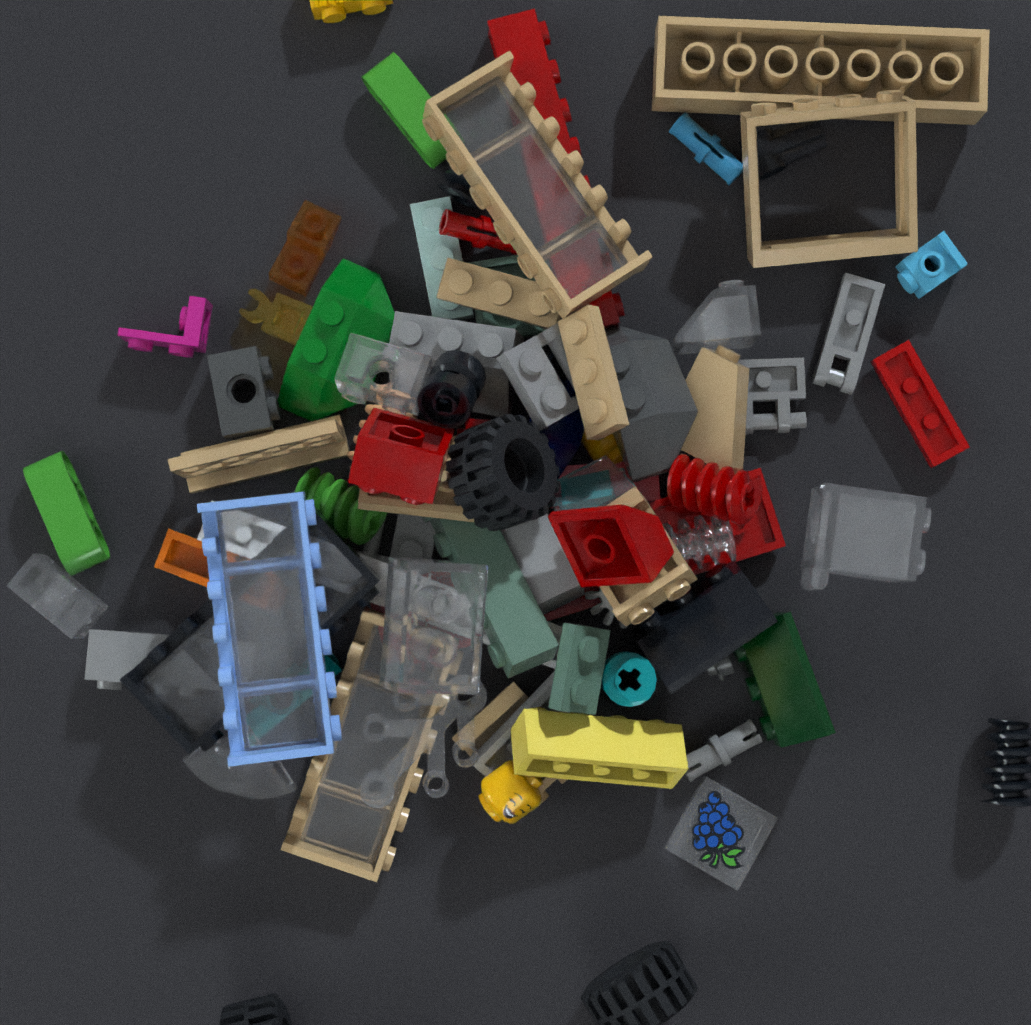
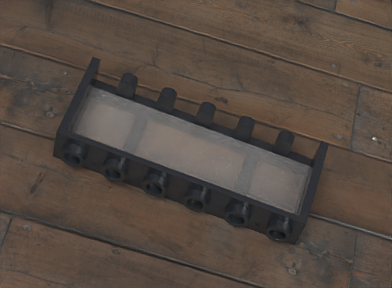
M315 506L317 525L309 526L311 543L319 542L322 568L314 569L316 586H324L327 605L326 612H319L321 629H329L330 637H332L349 621L344 614L355 603L362 609L380 593L375 585L382 578L378 576ZM293 523L282 530L267 547L251 560L296 555ZM298 568L234 576L230 580L242 683L284 678L285 676L281 671L292 661L300 666L309 658ZM212 599L208 600L195 613L186 618L170 636L158 644L133 670L126 673L120 679L124 686L189 755L198 747L206 752L224 736L219 730L224 724L223 712L225 706L222 686H219L218 668L220 664L217 643H214L212 626L215 623ZM255 695L244 697L246 715L255 707L250 701Z

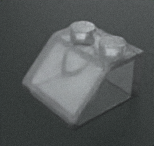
M730 280L719 283V289L711 291L676 334L671 343L674 355L697 354L702 347L716 351L718 345L730 350L751 348L761 336L756 285L744 286L743 280Z

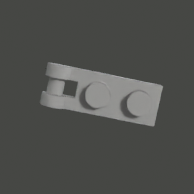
M849 273L843 275L821 353L813 373L812 384L824 387L827 383L839 387V392L852 395L859 377L885 284ZM834 357L848 361L844 372L831 368Z

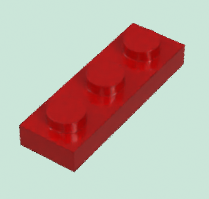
M909 340L870 361L930 468L970 448Z

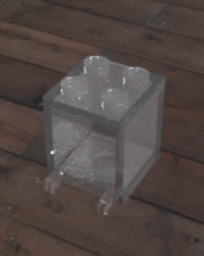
M823 483L811 490L801 564V587L806 591L824 589L828 584L829 574L896 584L916 582L917 575H922L926 560L925 550H920L922 533L928 532L931 522V509L926 508L927 497L832 483Z

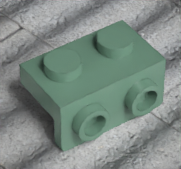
M563 622L548 708L564 712L596 715L611 630Z

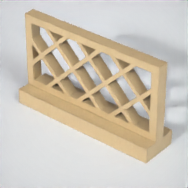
M336 415L180 453L181 456L168 459L170 472L186 478L189 493L194 494L347 457L350 450L342 416Z

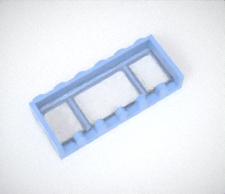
M305 491L197 504V511L202 514L204 531L202 548L204 556H207L209 573L207 590L209 600L212 599L215 623L212 626L214 643H217L220 664L218 668L219 686H222L224 697L223 723L224 729L228 731L230 754L227 758L228 767L334 754V741H342L340 716L331 715L329 698H337L334 672H326L324 655H332L330 631L329 629H321L319 612L327 611L324 586H316L314 569L322 568L319 542L311 543L309 526L317 525L314 499L306 500Z

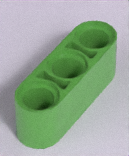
M394 52L361 76V79L375 100L431 169H434L446 160L447 151L439 140L433 141L422 123L425 104L431 96L400 57ZM444 115L445 118L447 119V121L450 123V125L452 126V128L454 129V131L456 132V134L459 136V138L461 139V141H462L463 144H464L465 142H464L462 136L460 135V133L458 132V130H457V129L455 128V126L451 123V121L448 119V117H447L446 115Z
M60 451L24 467L23 473L57 554L69 575L73 576L110 559L107 543L74 467L65 452Z

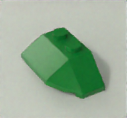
M344 258L340 261L322 286L287 363L278 396V403L281 409L306 420L315 421L324 419L327 416L367 400L388 353L395 315L380 274Z

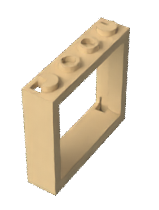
M887 90L877 92V99L861 100V95L847 94L836 96L835 103L819 104L818 99L807 98L794 100L793 107L776 108V103H757L751 105V111L740 112L747 259L753 268L918 252L916 101L907 96H902L901 90ZM894 113L895 229L762 242L756 127Z

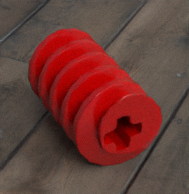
M685 454L678 455L673 461L667 479L668 499L673 506L680 509L686 508L695 513L701 512L709 517L716 516V518L723 521L731 520V522L737 525L747 524L754 517L762 498L763 489L760 476H755L750 480L749 473L741 469L735 474L734 469L726 465L720 470L719 465L715 462H709L705 466L702 459L695 458L690 461L689 456Z

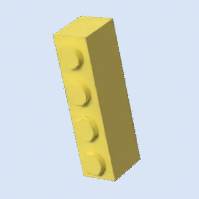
M535 707L530 709L524 708L510 729L514 775L673 789L688 770L681 724L665 723L659 719L649 721L632 720L620 715L603 717L583 713L554 712L542 707Z

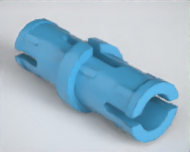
M683 113L670 128L669 133L674 135L695 154L694 160L699 164L704 162L730 186L743 172V163L720 144L721 138L716 134L711 136L690 118L688 113Z

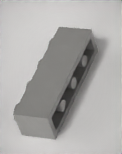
M548 514L538 519L501 530L543 615L585 595L584 587L580 586L547 517Z
M89 629L84 680H96L98 689L122 690L120 679L126 673L133 670L147 657L150 651L170 635ZM196 637L195 640L220 666L217 643H214V639ZM237 640L242 683L249 681L260 669L262 642ZM185 649L178 653L148 681L159 693H163L164 686L180 687L179 695L204 697L205 689L220 690L221 698L224 699L223 690Z

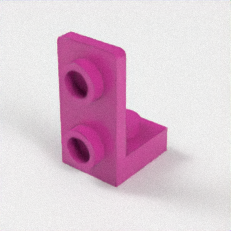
M189 296L188 307H182L179 319V329L184 331L183 336L121 327L118 328L117 336L128 342V348L133 350L152 352L153 346L169 348L168 354L193 358L194 352L206 353L213 305L206 298Z

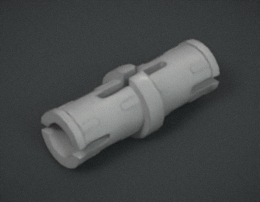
M748 719L742 725L720 737L715 734L708 738L709 743L686 755L688 770L685 775L688 780L692 782L695 778L721 764L725 767L732 763L731 758L762 743L763 740L760 734H757V729L753 722Z

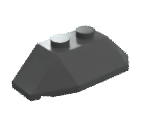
M616 325L604 329L629 425L612 434L632 483L670 471L672 463L679 455L696 419L698 409L669 340Z

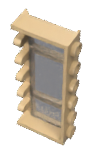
M508 51L428 99L425 104L422 123L433 141L439 140L447 151L446 159L452 170L457 175L463 174L471 186L469 189L470 194L476 205L482 210L486 208L495 221L493 226L498 237L503 243H510L518 254L517 262L523 273L529 279L534 277L543 290L541 297L547 308L552 313L558 312L563 319L588 305L634 274L643 271L653 256L649 250L639 256L627 240L632 232L629 224L624 219L615 223L604 207L608 198L605 189L599 184L591 188L580 172L584 165L583 158L576 150L567 154L557 139L560 131L557 120L553 116L546 120L542 118L533 105L536 98L534 87L529 82L520 86L510 72L514 56Z
M365 606L354 640L349 649L341 678L336 687L337 698H333L330 707L331 715L340 716L342 741H334V754L313 756L281 850L377 882L381 870L389 872L397 849L390 846L394 831L402 833L410 812L409 808L403 807L408 791L416 794L424 771L417 768L421 753L430 754L437 734V730L430 728L435 713L443 715L451 691L444 689L449 673L457 676L465 652L458 650L459 638L427 629Z

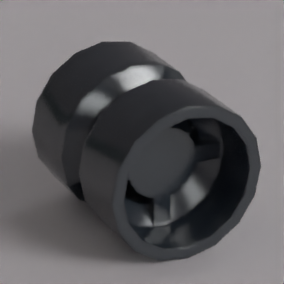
M448 351L440 355L435 361L429 377L425 380L417 400L419 410L425 419L442 428H456L468 420L486 380L485 369L480 361L463 351Z

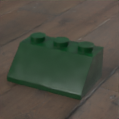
M791 611L774 613L773 615L777 619L775 624L733 653L738 663L744 661L750 677L745 678L744 682L752 702L758 700L760 702L764 716L759 718V723L766 740H774L776 746L783 748L829 736L836 732Z

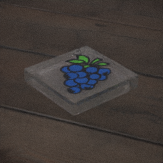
M704 775L664 848L738 891L778 817Z

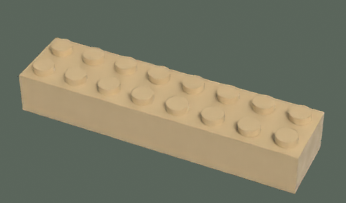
M658 16L654 40L652 111L740 115V112L751 111V105L757 103H776V108L793 107V101L798 99L815 98L819 100V104L835 103V97L839 95L858 94L861 95V100L877 99V92L901 90L902 96H907L916 101V122L975 125L987 112L990 30ZM894 113L839 119L894 121Z

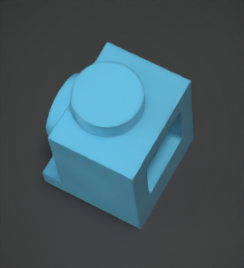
M943 231L920 247L918 252H913L895 267L899 271L897 278L902 287L909 294L914 293L920 299L958 273L968 263L945 231ZM925 259L931 261L937 269L935 272L928 271L925 268Z

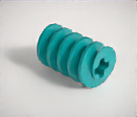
M622 651L613 654L605 661L601 684L603 690L612 701L621 706L633 707L641 705L650 699L655 691L657 678L655 669L649 660L635 652ZM635 668L637 671L633 676L637 681L635 686L631 688L626 684L620 688L618 685L622 679L618 675L622 669L631 672Z

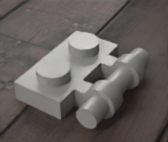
M804 357L739 360L738 363L749 368L745 435L753 434L754 430L776 429V433H790V429L806 428V412H790V401L806 399ZM775 401V413L753 414V402Z

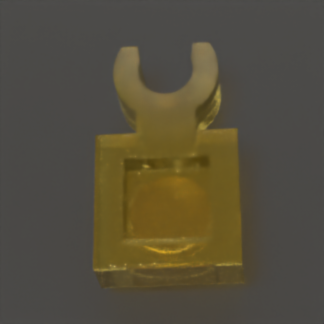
M249 289L248 294L253 299L259 301V306L254 311L240 308L239 313L251 323L263 322L261 330L265 334L295 346L313 306L278 292L273 303H271L260 290Z

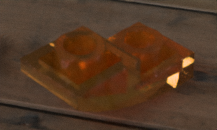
M304 200L287 231V241L269 271V280L306 297L329 251L342 217Z

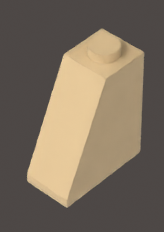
M718 345L716 351L702 347L685 380L698 409V414L681 450L695 458L702 459L706 464L709 462L717 463L720 470L726 465L730 466L736 474L737 471L743 470L749 368L738 363L741 355L724 346Z

